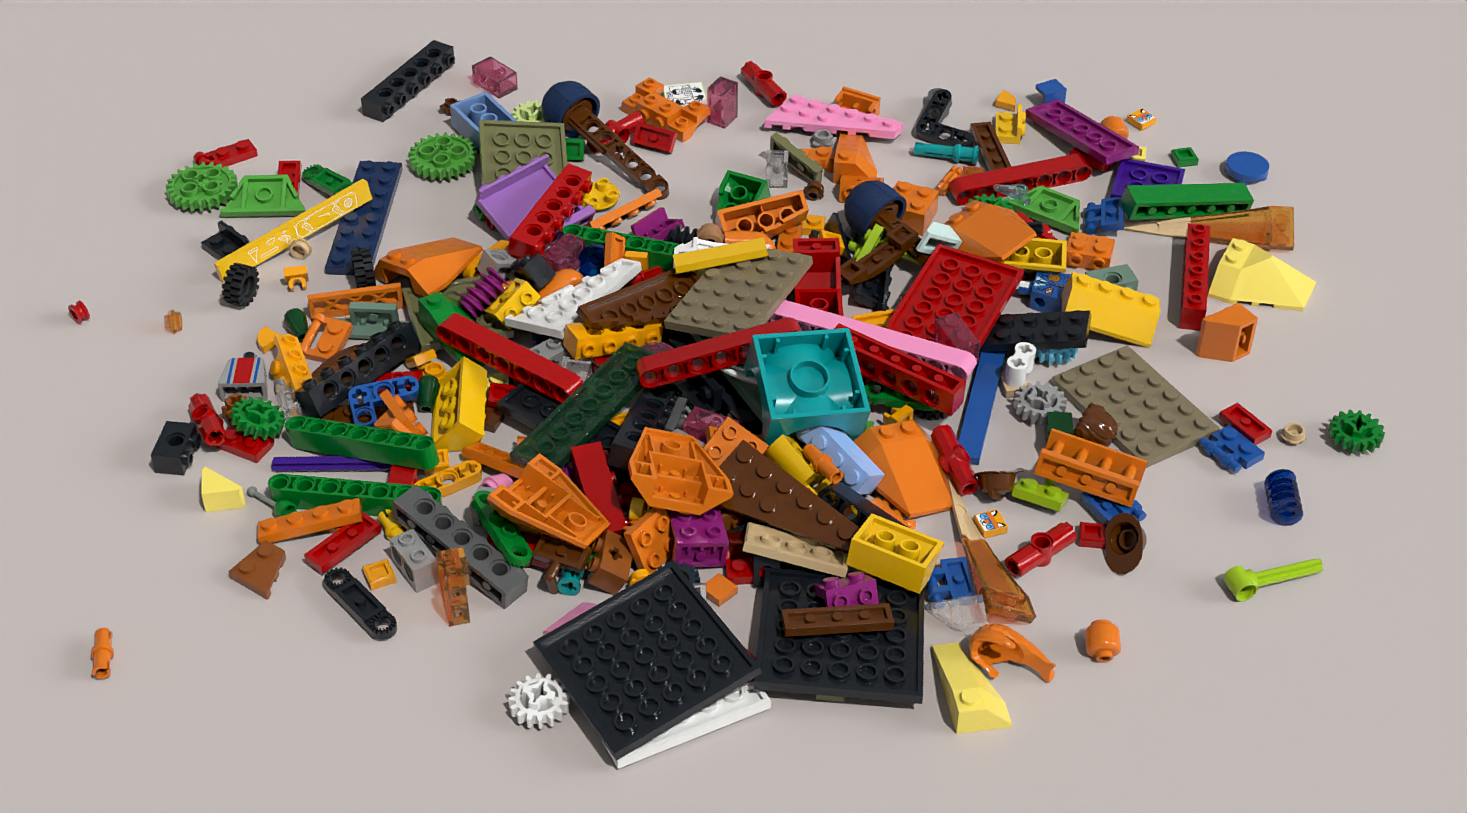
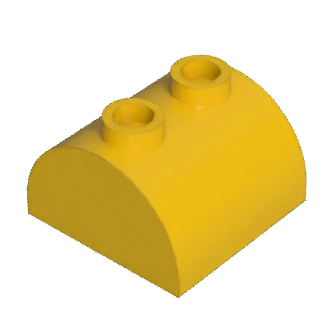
M782 434L770 445L765 452V456L804 486L809 484L813 487L825 476L813 469L812 463L802 455L803 448L794 438Z

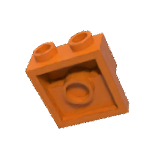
M1071 232L1067 244L1066 266L1088 270L1110 267L1115 239Z

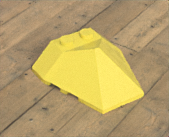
M1233 238L1218 264L1208 297L1230 304H1236L1237 301L1251 302V306H1259V303L1274 304L1273 308L1303 311L1316 286V281L1255 244Z

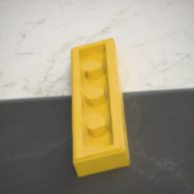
M763 237L673 255L676 274L767 257L768 252Z

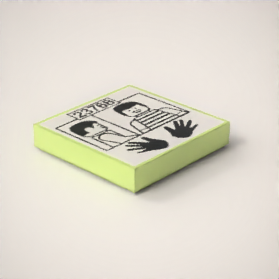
M702 82L664 86L663 97L683 107L694 100L709 107Z

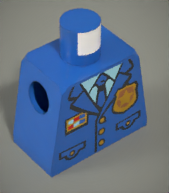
M1038 272L1034 283L1021 280L1018 294L1030 296L1029 307L1032 310L1042 313L1062 312V290L1071 274Z

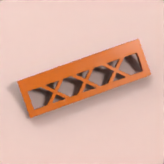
M401 283L307 295L311 318L314 313H321L328 318L349 316L350 302L397 304L398 309L404 308Z

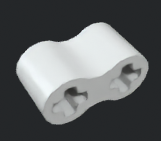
M1020 342L1015 346L1014 355L1007 359L1004 376L1006 385L1017 388L1025 384L1026 374L1033 370L1036 348L1033 344Z

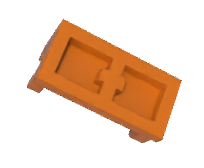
M843 86L834 100L842 108L856 109L859 112L872 113L877 116L880 114L881 97Z

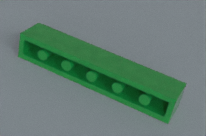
M1245 183L1126 186L1120 200L1129 220L1245 217L1248 215L1254 202Z

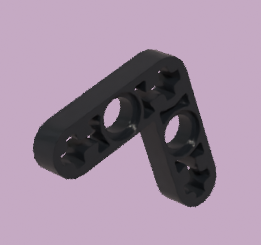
M946 89L936 91L916 125L917 137L922 141L945 146L961 144L963 147L973 148V136L971 133L941 124L952 105V95ZM932 112L940 114L936 118L929 117V114ZM942 133L950 135L947 139H941L939 136Z

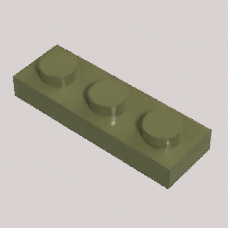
M776 132L770 137V150L807 180L822 181L823 168L818 162L810 159L803 150L796 148L786 137H782L779 133Z

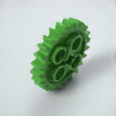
M447 132L443 136L436 133L435 137L428 135V139L420 138L421 143L414 142L415 147H410V152H408L409 165L412 166V171H416L417 175L423 174V178L431 176V180H434L436 177H439L440 181L444 177H447L448 180H451V176L459 178L460 173L466 175V170L472 171V166H476V161H478L477 146L474 145V142H470V138L463 139V135L456 137L455 133L450 136L447 135Z
M202 162L201 166L193 163V167L185 166L184 171L178 169V174H171L172 179L167 180L166 192L171 204L175 203L176 208L182 206L183 210L190 208L191 212L199 208V211L202 212L204 208L212 210V206L220 208V203L227 204V199H230L231 193L238 187V181L234 171L229 170L228 166L222 168L221 163L214 166L213 162L209 165H205V162Z

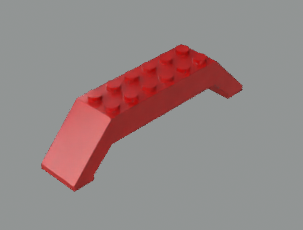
M793 238V253L812 256L813 261L811 267L794 287V303L844 316L841 294L839 238Z

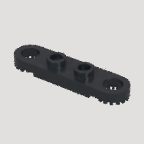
M336 567L335 570L330 569V572H326L324 582L327 591L374 638L385 640L396 634L397 622L395 617L386 610V607L357 578L350 574L349 570ZM337 578L345 579L343 580V582H340L341 584H339V582L337 584L334 582L333 584L332 582L334 579ZM383 623L389 624V626L386 627V629L383 628V630H381V628H379L378 630V625Z

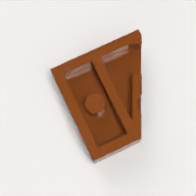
M265 540L228 571L230 579L268 600L271 596L270 589L272 584L277 582L279 570L283 567L286 560L285 551Z

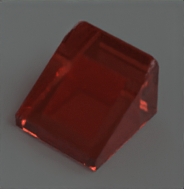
M726 531L729 540L726 559L751 558V553L742 551L745 531Z

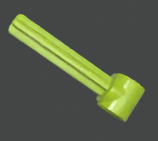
M1319 558L1254 572L1251 569L1245 570L1242 566H1235L1224 574L1223 581L1238 601H1246L1256 594L1258 587L1320 573L1323 571V566Z

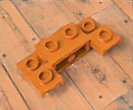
M650 77L635 86V93L622 101V112L630 115L638 111L645 120V124L676 132L678 134L676 139L682 143L690 139L698 125L710 115V107L696 100L683 107L661 96L660 94L664 92V84Z

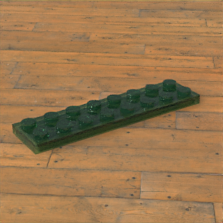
M625 342L510 452L511 461L526 467L527 463L540 453L559 468H562L571 459V447L585 445L643 388L636 372V363L639 359L656 353Z

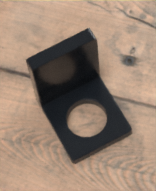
M751 553L753 558L754 587H764V580L759 576L760 569L764 566L780 568V561Z

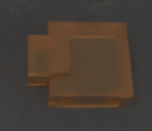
M464 548L437 551L436 559L440 589L449 627L471 623L466 585H470V578Z

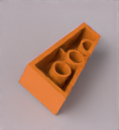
M798 190L717 210L715 222L721 229L722 234H724V231H757L772 238L806 220L809 208L803 190Z

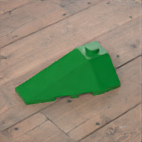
M727 170L719 186L717 210L770 198L768 181Z
M439 291L418 299L419 321L456 362L464 356L482 367L486 366L483 362L444 343L436 334V327L452 313L460 314L474 321L472 314L459 301Z

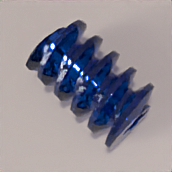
M1279 469L1271 472L1264 481L1270 517L1279 525L1291 526L1296 524L1303 517L1296 475L1288 469Z

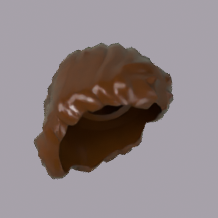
M1092 403L1082 413V417L1079 419L1073 435L1109 447L1117 435V422L1104 409V406Z

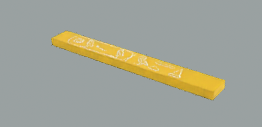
M361 179L216 261L214 265L220 281L225 283L223 278L227 276L226 271L227 269L230 270V265L241 263L255 267L290 247L294 239H304L372 200L368 182L365 179Z

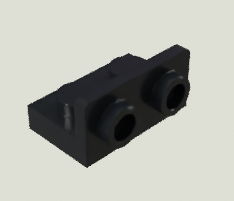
M221 220L217 223L219 233L202 241L201 245L204 251L215 259L220 260L250 242L245 235H241L231 225H227Z
M710 373L687 378L688 381L676 385L678 386L677 391L679 394L687 399V403L699 417L721 410L723 388Z

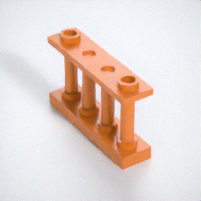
M1052 428L1045 449L1042 448L1034 474L1132 508L1148 461Z

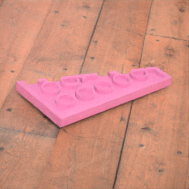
M792 95L764 120V128H772V125H783V129L791 130L794 127H802L804 131L809 132L825 129L832 134H837V130L848 131V135L856 136V133H867L869 137L895 139L903 131L904 123L892 118L886 119L878 117L876 114H866L856 109L842 108L837 104H827L820 100L803 98L801 95Z

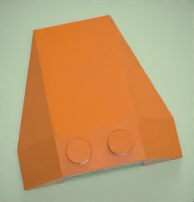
M976 200L966 204V208L959 213L951 215L949 220L944 223L951 226L963 241L958 250L994 261L1005 260L1037 236L1036 232L1014 210Z
M455 237L394 249L379 259L374 269L375 279L388 283L401 274L410 277L414 292L425 297L446 288L483 249L482 246Z
M914 420L870 427L853 441L885 474L875 490L908 518L953 510L946 473L938 460L940 455L931 437Z
M648 427L644 428L629 460L628 469L632 482L649 506L657 510L678 511L684 515H701L732 498L733 490L730 480L694 436Z
M540 453L527 463L517 481L508 488L501 484L487 497L490 507L509 521L582 549H586L611 524L561 468Z

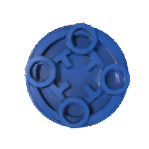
M1241 151L1231 154L1226 160L1225 172L1236 179V183L1248 185L1249 182L1265 181L1267 179L1269 162L1259 154Z

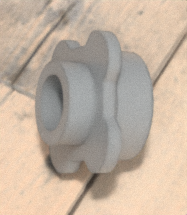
M820 129L812 135L814 139L813 146H833L831 141L833 135L830 131Z

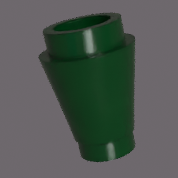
M293 308L285 313L284 324L302 343L309 329L305 312L298 308Z
M424 375L418 381L419 410L423 413H431L434 411L441 386L438 383V378L435 376Z

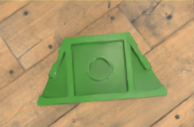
M244 175L238 187L231 193V200L226 207L220 209V214L222 217L298 216L306 210L288 175Z
M1041 185L1030 191L1019 193V197L1010 200L1007 197L1003 200L1009 201V205H1012V210L1015 212L1020 211L1030 219L1041 221L1050 227H1055L1070 234L1071 232L1079 233L1080 200Z

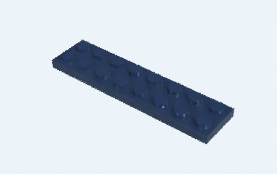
M370 160L359 162L353 182L356 183L361 179H365L368 182L372 200L341 217L325 265L326 274L354 276L350 250L367 247L370 249L374 267L402 174V163L392 161L373 162Z

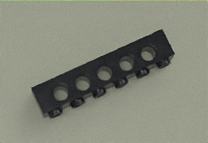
M436 40L431 41L361 98L363 116L380 122L387 120L455 64L453 46Z
M394 321L389 323L385 331L375 333L370 336V341L355 346L351 354L336 359V364L321 369L319 375L315 378L303 381L301 383L302 387L294 391V394L305 416L322 417L348 399V393L353 387L371 383L420 349V342L411 322L400 323V321Z
M665 384L654 388L644 387L612 442L607 465L629 471V460L644 428L664 430L677 398H679L676 395L678 386Z

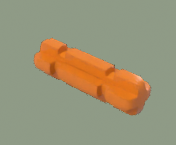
M952 166L937 184L936 190L939 191V194L942 196L946 195L949 191V183L962 175L961 167Z

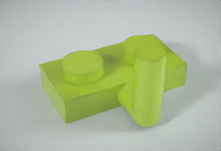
M875 224L873 230L869 228L863 239L865 241L864 246L853 241L849 242L848 248L855 252L853 257L855 261L860 260L877 247L883 236V227Z
M1021 478L1013 487L1012 496L1060 512L1068 502L1069 493L1055 487V481L1045 478L1043 485L1034 479Z

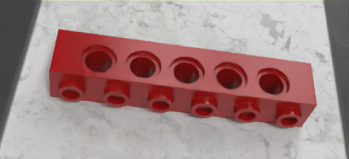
M568 163L511 234L508 254L521 259L527 254L532 256L539 253L542 256L546 245L552 243L556 232L562 230L566 219L572 217L576 206H580L584 196L591 192L593 182L591 181L592 172Z
M1188 223L1183 250L1180 329L1200 331L1202 320L1206 316L1210 226Z
M838 323V325L834 329L849 327ZM849 328L861 375L949 416H952L962 405L966 380Z

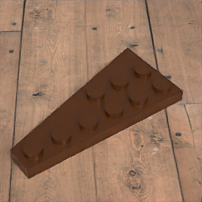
M674 268L580 305L576 313L589 329L664 323L667 316L699 278L693 271L676 274Z
M742 440L719 466L730 480L733 496L729 500L717 505L716 508L730 510L741 514L742 517L776 529H783L792 532L795 536L801 538L803 536L817 541L818 544L846 554L849 553L851 539L860 528L745 440Z

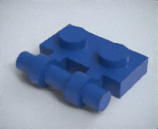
M1122 197L1101 199L1100 205H1095L1093 202L1087 204L1084 214L1087 219L1084 221V228L1088 235H1093L1098 227H1101L1102 232L1124 230V209L1120 203Z
M1230 425L1213 433L1210 440L1203 437L1199 441V445L1204 448L1206 454L1217 458L1221 466L1225 469H1231L1234 473H1238L1242 467L1247 469L1262 461L1265 455L1263 450Z
M1087 492L1081 494V501L1103 524H1106V527L1112 517L1119 513H1129L1135 516L1138 521L1144 520L1147 516L1142 510V505L1137 500H1134L1131 508Z
M967 558L941 559L940 568L933 569L930 579L926 584L928 586L927 595L934 608H942L944 606V598H950L951 605L977 603L979 595ZM944 580L945 585L938 586L937 582Z

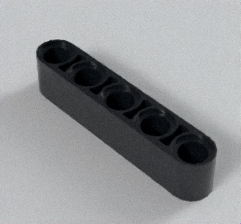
M842 482L837 484L831 483L818 493V497L859 528H861L871 514L907 527ZM831 492L835 494L836 500L832 498ZM851 505L856 508L857 514L852 511Z

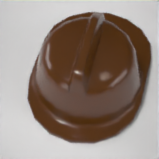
M984 471L975 473L974 476L978 477L982 493L989 494L992 499L1001 500L1006 494L1013 491L1016 474L1024 471Z
M1119 513L1113 516L1105 529L1106 560L1109 568L1117 574H1127L1133 571L1142 559L1147 537L1140 522L1129 513Z

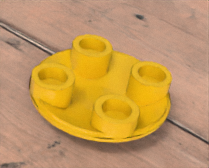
M600 178L597 182H593L591 192L584 196L581 205L584 208L591 205L595 210L607 209L618 202L620 191L615 185L610 183L608 178Z

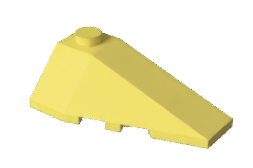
M960 643L932 645V652L956 734L1011 728L1012 723L1005 701Z

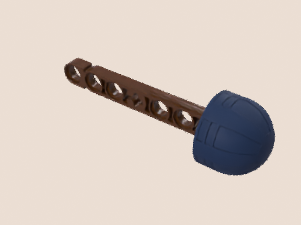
M576 81L558 82L550 87L544 95L541 104L545 122L564 123L565 137L577 138L582 136L602 155L607 156L641 188H645V192L649 193L658 186L664 187L665 190L661 192L662 196L655 200H663L669 196L668 182L660 174L656 176L655 170L622 142V139L598 118L600 101L596 95ZM590 127L598 128L595 132L587 131ZM602 139H611L607 144L600 143ZM630 162L638 163L634 168L627 167ZM644 174L651 175V178L648 180H642L640 177Z
M876 180L865 181L855 186L848 194L844 205V214L849 226L862 239H864L869 228L873 230L875 224L884 228V236L902 223L901 218L904 215L907 203L903 196L884 182ZM918 236L906 252L923 267L931 254L916 250L921 241V238Z

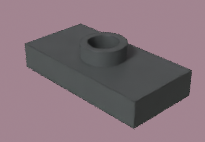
M677 398L664 431L672 432L677 428L683 431L686 422V398Z

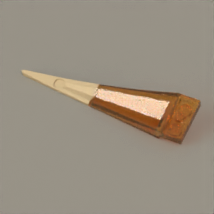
M1266 206L1197 217L1124 223V230L1182 239H1185L1188 223L1210 226V243L1229 245L1231 240L1235 238L1255 244L1265 251H1270V249L1293 251L1294 207Z
M949 477L947 481L952 499V508L976 597L983 603L986 614L1031 624L1036 618V614L1029 596L1017 584L994 554L968 512L952 479Z

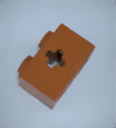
M607 529L601 538L598 537L592 544L593 557L587 566V570L590 571L588 583L615 595L628 582L632 554L625 537Z

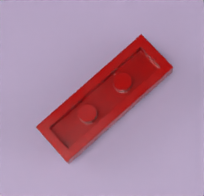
M362 512V522L341 527L305 553V562L324 574L382 531L381 524Z

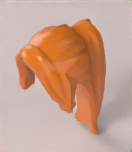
M996 623L985 624L976 630L970 638L968 646L971 659L985 669L990 677L994 679L998 677L999 672L991 664L1007 662L1009 660L1034 669L1047 683L1054 678L1055 672L1053 668L1056 667V664L1050 662L1028 639L1008 626Z

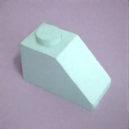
M933 222L916 247V250L932 254L938 243L958 249L963 241L951 226Z

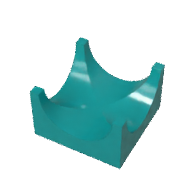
M849 328L752 335L744 372L746 377L755 376L759 386L763 418L761 440L770 447L782 434L787 436L793 432L816 426H830L842 429L852 441L863 434L871 410Z

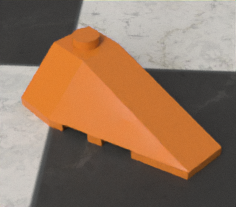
M848 131L840 132L834 158L833 183L840 184L841 175L877 177L876 166L862 133H856V136L848 135Z

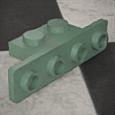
M350 302V319L333 318L351 322L353 330L349 338L370 339V336L385 331L389 323L399 321L397 304Z

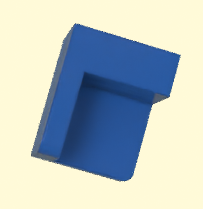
M1057 79L1036 84L1035 89L1043 95V104L1057 99L1065 103L1067 89Z

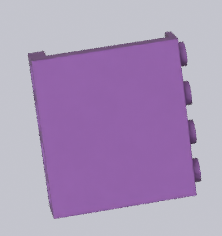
M548 154L541 158H534L529 164L517 167L506 176L501 175L495 182L489 185L484 184L477 191L476 205L507 241H509L511 234L557 178L547 165ZM582 205L576 206L572 217L566 219L563 228L570 224L584 226L591 222L596 212L591 205L585 208ZM562 230L556 232L552 243H548L545 248L563 239Z

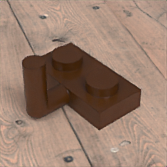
M541 535L532 555L534 559L550 564L544 578L551 594L559 593L556 576L560 568L582 574L592 554V549L590 546L582 549L548 535Z

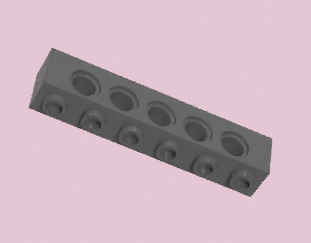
M414 485L393 501V518L407 530L414 529L425 545L503 609H506L527 592L529 576L522 567H513V564H508L509 562L505 561L506 559L502 551H497L489 544L485 537L479 536L471 530L465 521H460L446 506H442L434 500L428 491H423L420 487Z

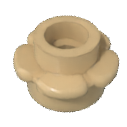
M294 239L291 242L290 252L293 257L302 260L306 256L309 257L312 247L305 239Z
M1288 423L1281 434L1282 438L1290 445H1297L1306 440L1305 428L1298 423Z

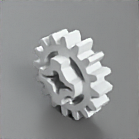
M537 673L535 679H531L527 675L525 676V683L517 681V689L511 688V697L508 698L512 717H517L519 724L527 721L528 728H531L533 724H538L539 729H542L543 723H548L552 727L554 726V719L562 721L563 713L569 712L570 696L558 679L552 681L551 674L541 678L540 673Z

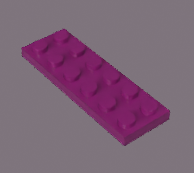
M1058 99L1026 109V117L1082 150L1087 155L1097 159L1104 165H1111L1113 162L1128 159L1139 154L1138 145Z

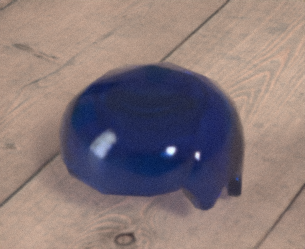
M595 243L587 245L578 256V260H580L579 272L584 277H593L600 274V269L604 267L605 247L603 245Z

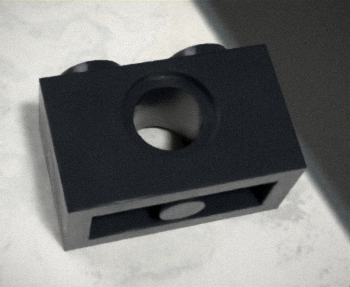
M539 253L532 256L527 254L522 259H516L510 265L511 270L506 274L512 281L515 278L527 281L535 291L545 286L556 275Z
M166 421L151 453L155 473L185 475L188 466H191L193 463L195 450L201 444V435L197 433L195 423Z

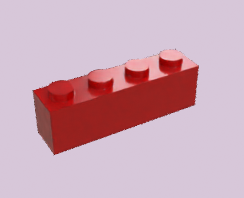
M601 441L571 447L570 461L578 488L611 523L607 529L624 537L623 527L630 526L628 515H623L621 509L624 508L621 493H616V475L614 471L610 472L607 465L609 459L608 450H603Z

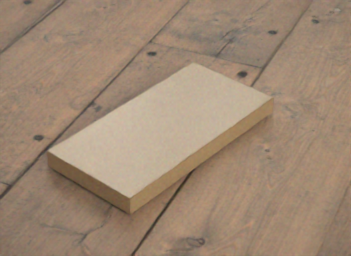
M751 522L747 523L742 551L843 578L846 577L848 554L818 544L817 541L803 536L801 538L782 530Z

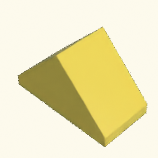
M206 466L202 469L201 495L206 512L238 509L246 505L243 489L240 485Z

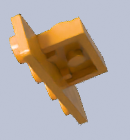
M275 334L274 340L279 352L275 361L271 362L270 374L274 378L275 388L278 390L281 400L290 401L294 391L302 387L301 383L312 378L298 338L290 334Z

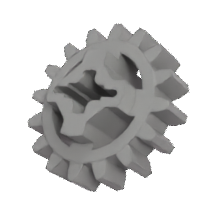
M1039 381L1036 382V385L1028 382L1027 387L1020 386L1019 391L1015 392L1013 408H1016L1017 415L1023 414L1022 420L1029 418L1031 419V424L1039 421L1041 425H1044L1047 412H1066L1067 398L1064 397L1063 391L1057 392V386L1049 387L1048 382L1045 385H1041Z

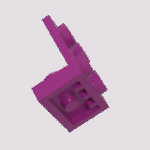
M710 509L701 515H684L678 511L669 510V518L675 538L672 562L678 561L680 566L685 562L687 567L691 565L694 567H725L729 540L720 509Z

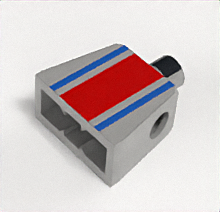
M253 352L244 353L243 358L229 359L218 381L221 401L224 402L232 394L246 395L247 400H249V396H252L254 399L262 397L263 401H268L267 374L264 359L257 357Z

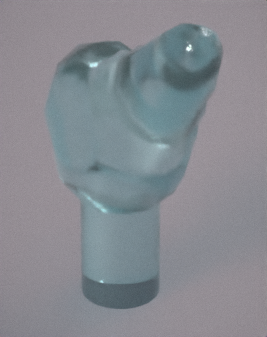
M996 184L993 187L998 192L1011 198L1019 199L1024 206L1029 205L1031 199L1027 196L1028 187L1026 185Z

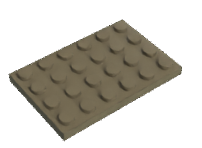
M767 249V257L710 267L664 320L665 329L714 338L765 324L813 264L812 256L785 252L778 249Z
M1128 345L1052 377L1051 384L1057 386L1059 392L1063 391L1064 397L1081 413L1092 403L1104 406V409L1117 422L1118 430L1113 443L1122 452L1147 460L1146 468L1199 445V441L1203 437L1210 440L1211 435L1220 430L1213 421Z

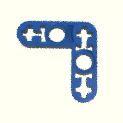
M403 376L353 387L348 393L354 424L375 427L374 423L377 421L374 408L386 406L382 398L377 395L378 391L388 389L395 396L394 387H397L398 395L404 402L411 401L419 394L418 380L412 376ZM409 385L412 391H407L405 386ZM357 395L362 396L364 406L359 407ZM363 414L372 417L368 423H361L358 421V418Z

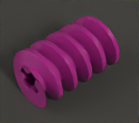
M491 267L486 268L488 276L483 273L479 275L482 282L473 280L475 289L469 286L466 287L468 295L459 294L461 298L460 303L476 319L478 315L475 310L484 312L485 309L482 304L485 303L490 306L491 301L489 297L497 299L496 290L504 293L505 290L502 284L504 283L509 286Z

